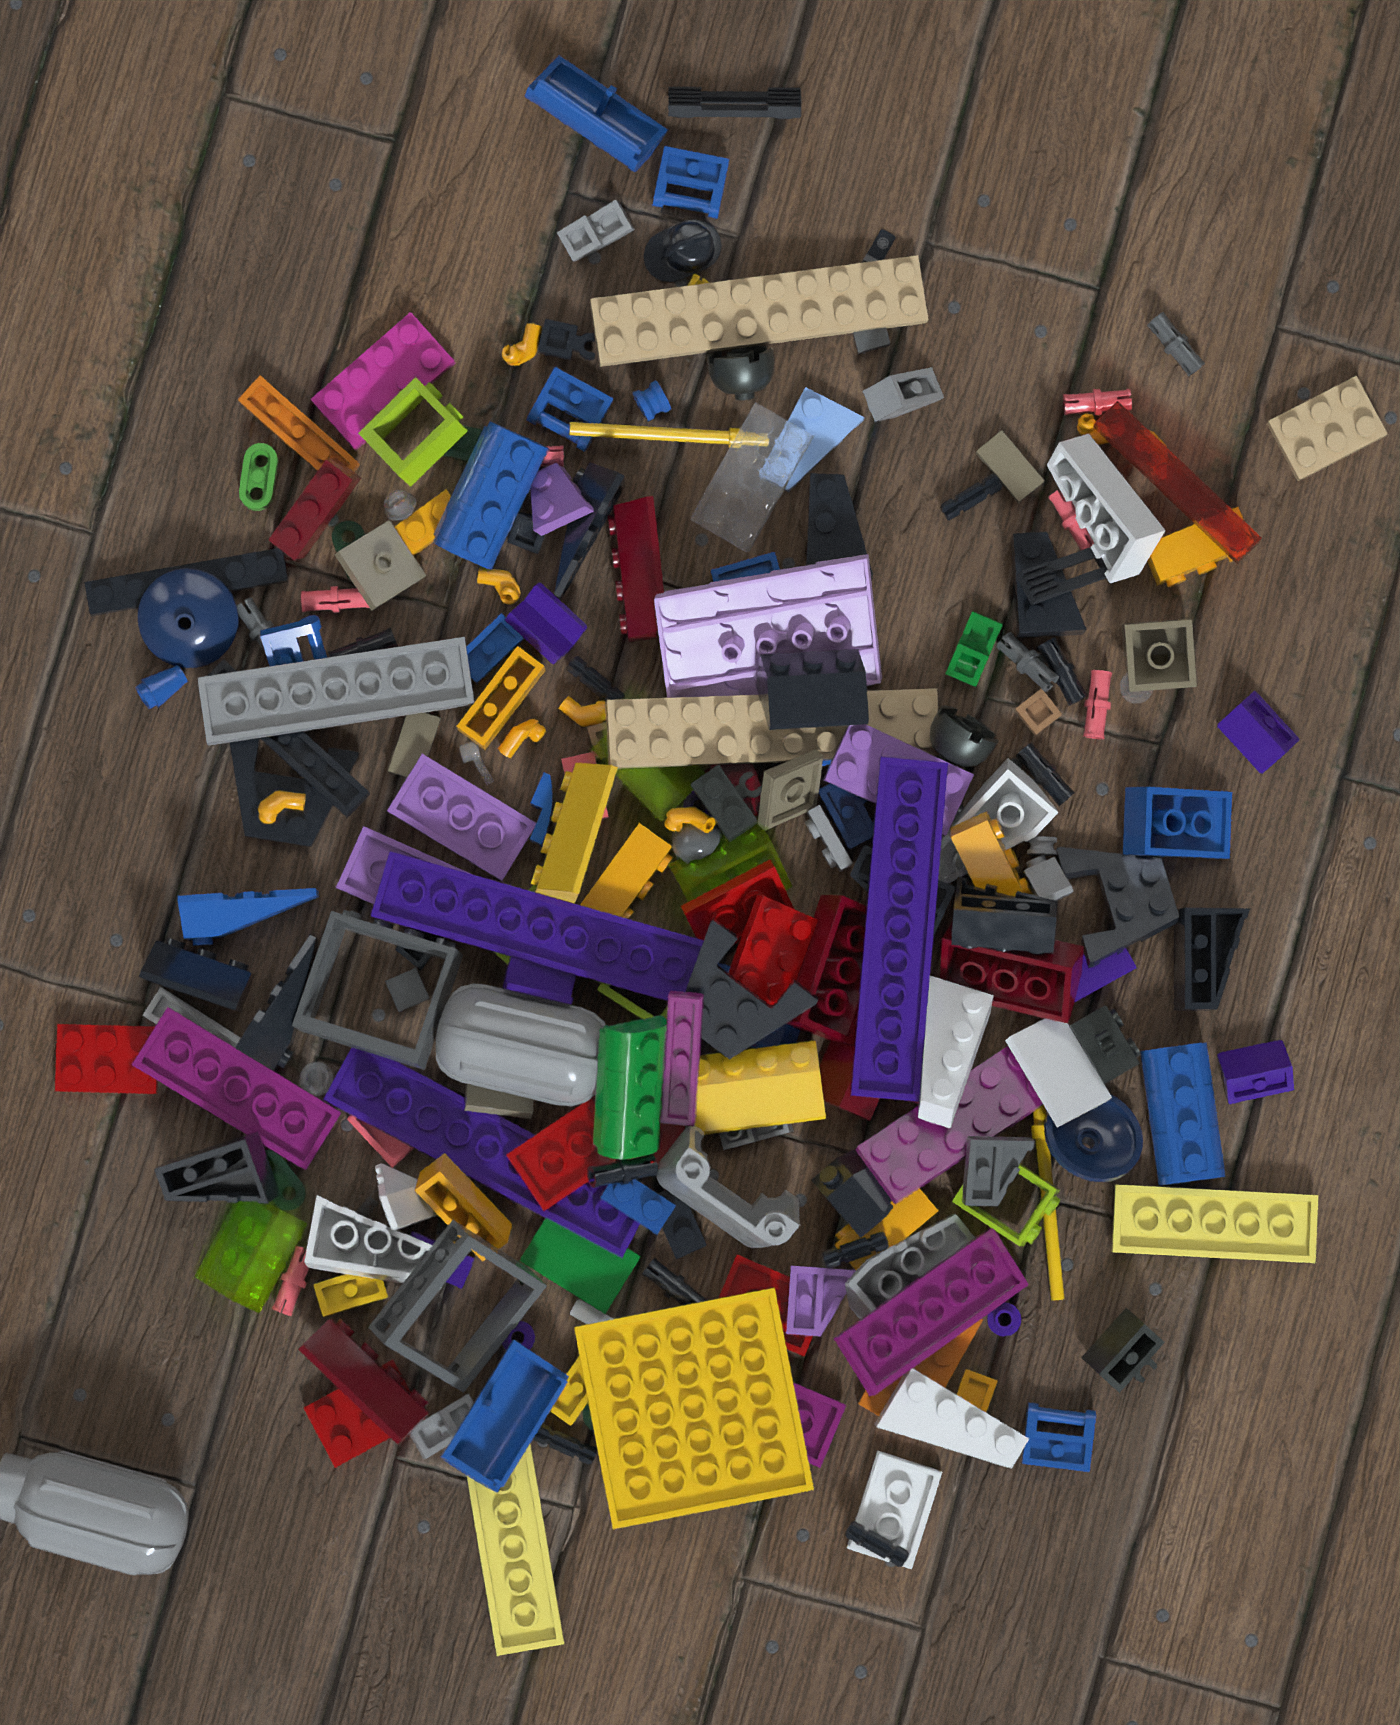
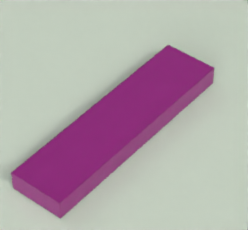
M670 991L668 994L661 1123L695 1126L704 994Z

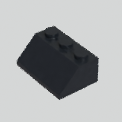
M859 649L760 654L756 688L769 730L868 724L866 670Z
M166 937L165 943L155 941L140 971V978L242 1013L255 974L247 972L249 965L233 959L229 960L228 965L215 961L217 954L198 948L196 954L184 950L185 943Z

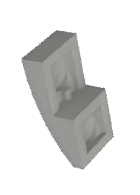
M614 200L592 215L581 217L557 232L572 261L575 262L615 242L635 229L620 202Z
M469 1394L423 1420L409 1434L424 1460L448 1446L463 1422L464 1417L474 1404Z

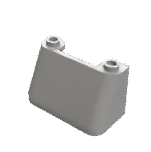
M687 1126L658 1164L657 1179L659 1184L750 1248H762L785 1243L800 1226L799 1199L785 1190L781 1196L775 1198H768L761 1193L753 1205H750L709 1176L710 1165L707 1154L701 1148L704 1131L697 1126Z

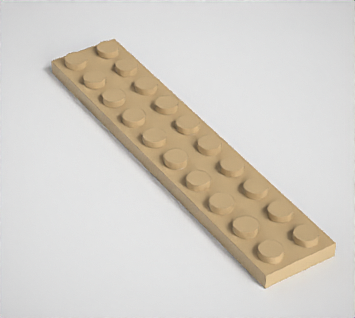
M918 255L592 298L589 301L599 367L928 322Z
M937 689L867 691L869 722L866 725L938 757L939 753L933 748L930 740V727L938 712ZM759 695L605 701L608 765L618 768L778 763L790 761L815 749L824 755L823 761H831L847 728L846 725L769 730Z

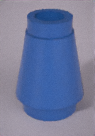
M176 665L173 668L141 679V684L135 688L148 709L155 706L159 708L188 680L181 668Z

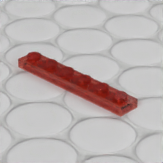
M1118 401L1094 423V429L1236 564L1261 542L1262 537Z

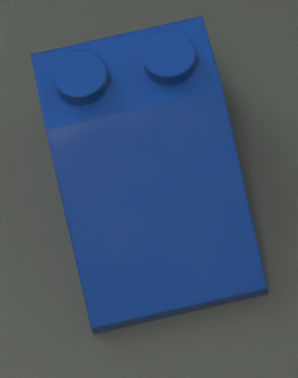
M1125 787L1123 854L1230 859L1232 792L1161 787Z

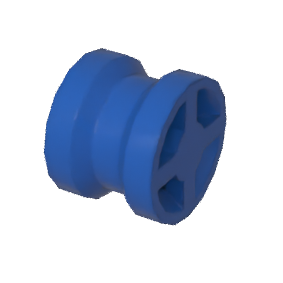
M656 380L651 382L649 388L644 391L637 390L632 393L647 422L653 420L655 414L661 411L666 413L672 410L666 395Z

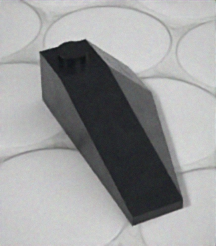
M591 462L586 470L580 467L572 481L581 490L583 498L592 505L593 512L567 524L554 595L560 601H562L608 519V515H610L625 488L624 475Z
M311 934L285 972L287 977L284 982L281 980L270 993L267 1004H269L268 1008L257 1012L235 1047L240 1052L275 1072L278 1067L284 1069L294 1054V1051L290 1048L294 1043L297 1029L292 1024L312 969L319 941Z

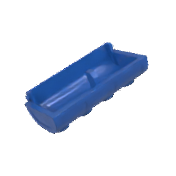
M560 55L528 86L525 93V98L537 104L560 122L591 141L595 146L626 165L633 172L640 169L649 159L668 130L615 94L617 88L612 85L606 88Z
M490 421L488 426H484L433 534L435 535L433 543L459 557L492 570L549 448Z
M1207 1042L1140 1051L1158 1184L1166 1185L1225 1177Z
M512 1340L507 1351L440 1457L474 1481L498 1493L499 1489L503 1488L562 1393L568 1383L567 1379L569 1376L517 1341Z

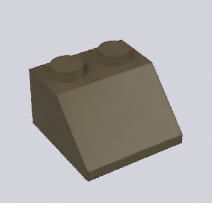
M1192 619L1122 624L1124 660L1129 692L1197 687Z

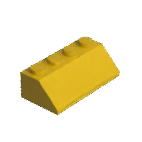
M575 763L572 772L566 770L560 790L566 791L563 803L556 802L550 820L555 822L556 826L553 835L546 833L541 853L547 855L543 866L536 865L531 884L537 886L535 893L575 903L581 889L618 767L602 764Z
M816 1041L747 1049L731 1059H728L722 1053L700 1056L695 1126L704 1131V1135L826 1119Z

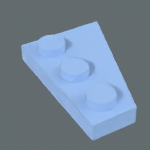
M805 387L759 477L789 492L832 449L840 444L854 428L864 421L865 417Z

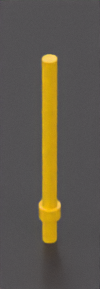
M570 422L569 435L728 444V448L741 449L743 445L768 447L770 439L769 433L743 432L742 428H729V431L581 422Z
M1043 1105L1033 1112L1034 1125L1031 1126L1032 1139L1036 1140L1039 1176L1053 1185L1051 1155L1044 1135V1123L1047 1114L1046 1108ZM1040 1188L1042 1200V1198L1046 1194V1191ZM1055 1209L1050 1216L1046 1213L1043 1216L1051 1301L1065 1299Z

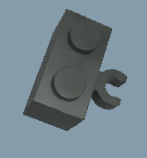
M717 765L691 783V788L712 818L715 819L716 824L725 837L731 842L757 824L756 817L746 805L744 799L746 797H758L762 792V786L753 791L746 788V781L754 776L752 771H749L741 776L739 785L734 787L721 767Z
M1106 1005L1069 1026L1104 1084L1140 1064L1136 1057L1141 1055L1132 1038L1130 1037L1126 1040L1119 1029L1124 1025L1114 1008L1108 1010Z
M1125 1308L1081 1358L1120 1393L1133 1377L1141 1383L1145 1381V1378L1140 1374L1143 1366L1149 1365L1154 1370L1157 1368L1156 1362L1151 1357L1165 1342L1129 1309Z

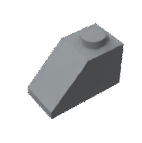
M932 367L891 375L863 391L875 422L901 416L944 398Z
M1044 855L1026 862L1028 869L1021 872L1023 878L1026 877L1035 896L1058 901L1074 892L1055 857L1046 860Z

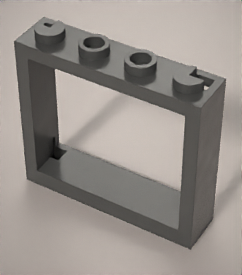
M344 910L343 914L331 911L292 1026L310 1035L425 1070L436 1038L439 1020L449 999L463 954L455 949V943L446 941L443 938L437 937L436 941L432 942L423 939L425 934L410 928H405L403 933L393 930V924L375 918L373 923L361 920L363 915L354 911ZM345 930L445 960L415 1049L315 1019Z
M452 1220L368 1328L384 1345L464 1393L547 1285L531 1269L460 1223ZM459 1235L460 1238H459V1239L457 1240V1242L455 1243L454 1240H455L456 1237ZM472 1249L517 1278V1280L450 1366L446 1367L401 1338ZM390 1323L391 1326H390V1327L388 1328V1330L386 1331L385 1328H386L387 1325Z

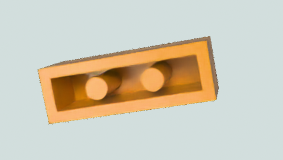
M1236 507L1162 537L1147 562L1157 586L1166 583L1168 587H1172L1187 580L1185 574L1197 570L1198 574L1201 575L1217 568L1215 563L1217 561L1228 558L1229 562H1233L1247 556L1246 550L1254 543L1239 507Z
M517 646L456 726L458 731L486 750L546 671L545 666Z
M986 811L950 827V837L975 887L985 889L987 884L997 886V892L1015 896L1016 892L1019 891L1033 895L1026 877L1020 879L1015 869L1019 866L1014 851L1012 848L1005 849L1001 838L1005 837L997 818L991 820Z
M639 823L580 905L630 919L634 913L630 907L638 897L643 900L654 885L649 880L657 870L663 873L674 858L669 854L672 846Z
M445 1153L420 1171L415 1191L447 1225L452 1220H455L498 1249L508 1243L512 1223ZM473 1251L482 1260V1262L486 1259L480 1254Z
M919 1188L896 1205L892 1201L893 1208L889 1214L863 1237L868 1239L871 1238L870 1235L884 1232L889 1247L906 1239L936 1214L938 1209ZM847 1224L835 1234L838 1241L833 1245L839 1249L840 1245L861 1238ZM872 1251L871 1255L848 1263L854 1270H858L867 1259L882 1251L877 1253Z

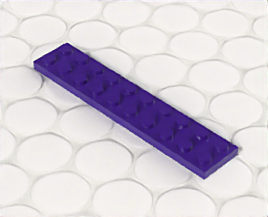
M880 757L851 1096L919 1101L948 763L891 757Z
M389 851L371 917L516 957L664 1001H668L670 991L685 992L704 941Z
M351 1047L323 1099L325 1102L435 1160L445 1153L467 1177L620 1258H623L640 1225L600 1199L608 1185L592 1188L589 1183L594 1181V1179L543 1212L506 1156V1154L535 1136V1134L496 1114L464 1111L465 1097L397 1061Z

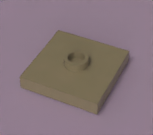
M390 520L335 554L371 610L376 609L426 576Z
M817 749L764 771L757 822L762 829H770L800 816L817 806L824 757Z

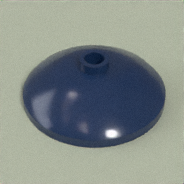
M181 568L161 575L150 584L139 604L138 626L144 643L155 656L173 666L197 668L216 661L229 649L238 630L239 614L232 593L220 579L203 570ZM180 618H189L191 626L188 628L182 627Z
M1111 1095L1112 1098L1102 1105L1059 1127L1055 1125L1049 1113L1046 1115L1044 1135L1052 1156L1064 1169L1079 1178L1094 1182L1113 1181L1126 1175L1139 1160L1143 1147L1140 1124L1130 1108L1113 1095ZM1083 1143L1088 1144L1090 1148L1084 1146Z

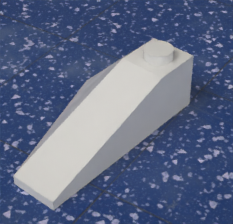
M1007 758L968 802L958 817L952 822L951 827L987 811L991 820L998 819L1005 835L1001 840L1005 849H1009L1023 841L1026 842L1036 837L1055 817L1058 810L1035 781ZM950 829L946 836L942 835L938 876L939 880L948 884L956 880L957 877H962L968 873L950 837Z
M382 1163L375 1166L376 1177L379 1183V1196L391 1230L403 1229L438 1216L416 1193L415 1187L418 1179Z

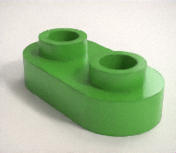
M264 443L250 446L245 452L239 496L245 507L253 511L266 509L274 497L278 457L274 449ZM261 456L268 459L266 466L258 467L256 465L257 458ZM255 489L263 491V496L259 500L251 498V493Z

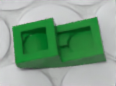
M972 610L945 674L976 687L1003 623Z

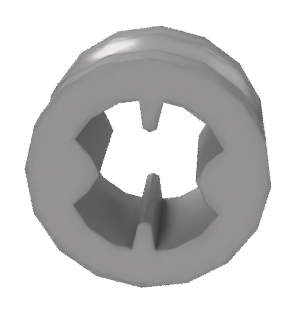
M1034 837L1027 841L1031 845L1030 849L1027 850V855H1057V850L1053 848L1054 843H1057L1056 837Z

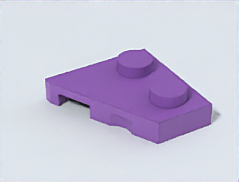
M557 462L537 472L531 485L533 530L539 535H545L593 512L592 505L583 498L581 490L571 481V477L565 468Z
M791 1266L786 1334L822 1336L846 1295L845 1282L857 1270Z

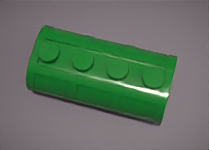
M662 1015L612 1026L604 1025L600 1028L593 1144L598 1147V1154L612 1159H631L649 1155L659 1150L667 1019Z

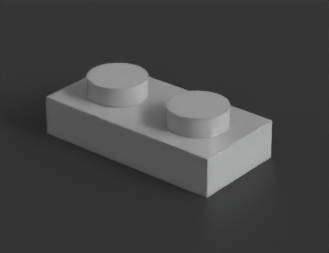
M818 805L807 812L809 820L805 821V824L814 839L820 837L826 849L821 852L829 867L833 868L836 866L839 872L852 866L851 859L821 806Z

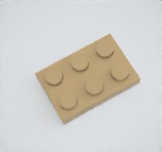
M1357 376L1267 422L1297 481L1316 473L1387 435Z

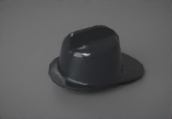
M693 219L678 223L651 237L645 246L643 256L645 267L653 277L660 281L674 282L682 280L707 269L716 262L720 256L722 246L720 236L715 228L705 221Z

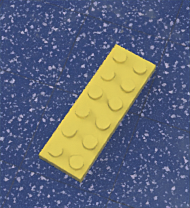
M1114 1185L1111 1252L1316 1263L1318 1195Z
M530 1443L503 1488L499 1489L498 1493L467 1476L497 1656L564 1644Z

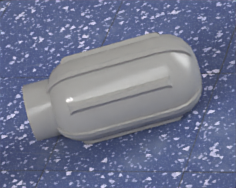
M469 984L454 991L443 1009L436 1033V1061L445 1074L462 1083L555 1105L574 1106L585 1103L593 1096H596L599 1031L606 1024L595 1013L581 1007L489 985Z
M66 1451L42 1454L34 1459H28L7 1452L3 1455L0 1461V1520L16 1524L18 1531L28 1540L30 1546L129 1575L162 1573L169 1569L177 1558L186 1536L189 1511L182 1494L164 1479Z

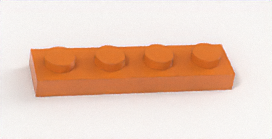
M261 375L238 399L239 403L316 471L320 469L326 459L331 458L338 459L353 472L360 466L357 460Z

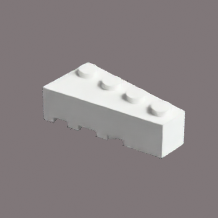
M1090 434L1059 442L1047 466L1066 502L1072 501L1077 516L1075 519L1081 529L1086 528L1094 544L1091 546V549L1096 559L1102 557L1108 569L1104 574L1109 583L1139 575L1166 530Z
M930 976L918 1109L919 1119L951 1128L991 1013L994 995Z
M317 1196L304 1262L308 1268L404 1283L433 1245L405 1233L391 1230L387 1225L373 1221L350 1209Z
M913 1368L903 1375L874 1423L878 1428L1008 1468L1013 1467L1029 1440L1024 1435Z

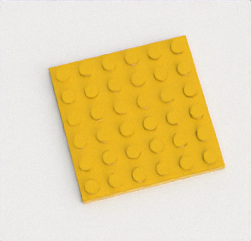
M775 1288L574 1327L613 1529L814 1490Z

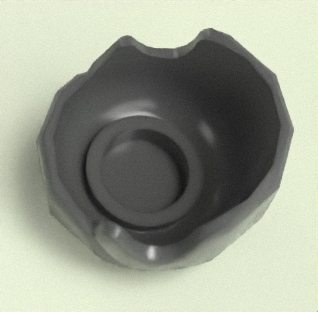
M683 823L680 831L672 832L671 846L677 860L682 859L685 863L689 864L692 860L702 859L713 853L720 842L721 831L716 823L709 833L701 831L692 824Z

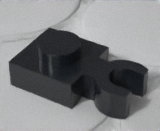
M545 319L538 353L571 360L572 353L575 351L586 360H595L596 354L584 349V345L587 342L592 341L596 343L595 334L586 333L582 336H577V325Z

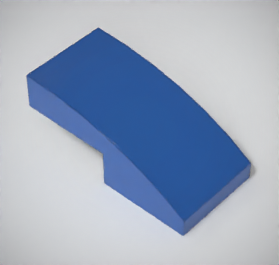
M545 772L531 800V806L542 810L530 837V841L539 846L543 845L546 833L549 831L553 812L552 781L550 774Z

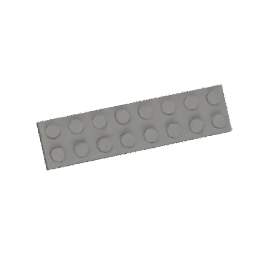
M465 637L198 677L208 746L473 705L475 702Z

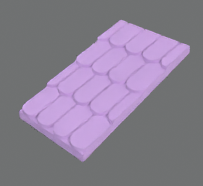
M869 554L775 570L767 574L710 582L708 585L669 590L656 594L654 598L667 698L759 695L756 688V678L760 654L859 649L866 670L867 685L881 683L882 672Z

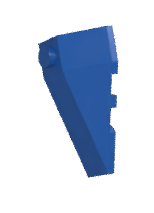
M316 888L274 890L269 891V894L254 891L241 892L233 897H228L227 894L223 893L177 896L183 937L187 941L192 940L193 946L213 945V939L223 938L319 898V891Z

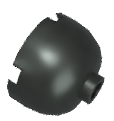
M751 346L731 349V352H728L726 356H722L721 351H715L707 355L708 370L712 382L722 392L735 394V400L755 398V392L764 389L770 383L774 374L775 360L772 347L767 349V346Z
M947 705L941 706L930 727L932 746L939 753L937 758L954 766L959 765L962 767L976 766L985 761L999 742L998 739H994L995 733L971 715L967 714L966 718L955 715L958 711L957 708Z

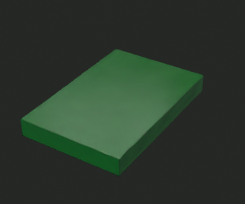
M545 1218L519 1261L606 1314L641 1256L627 1248L623 1258H620Z

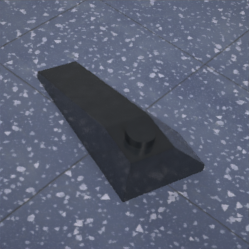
M856 1148L836 1158L811 1179L827 1201L860 1238L882 1221L893 1208L892 1200L859 1156Z

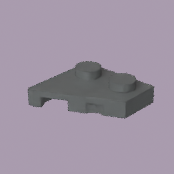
M968 1136L962 1194L963 1204L965 1206H998L1006 1194L1008 1184L1018 1174L1020 1170L1018 1166L1028 1150L1031 1151L1033 1149L1034 1140L1031 1137Z

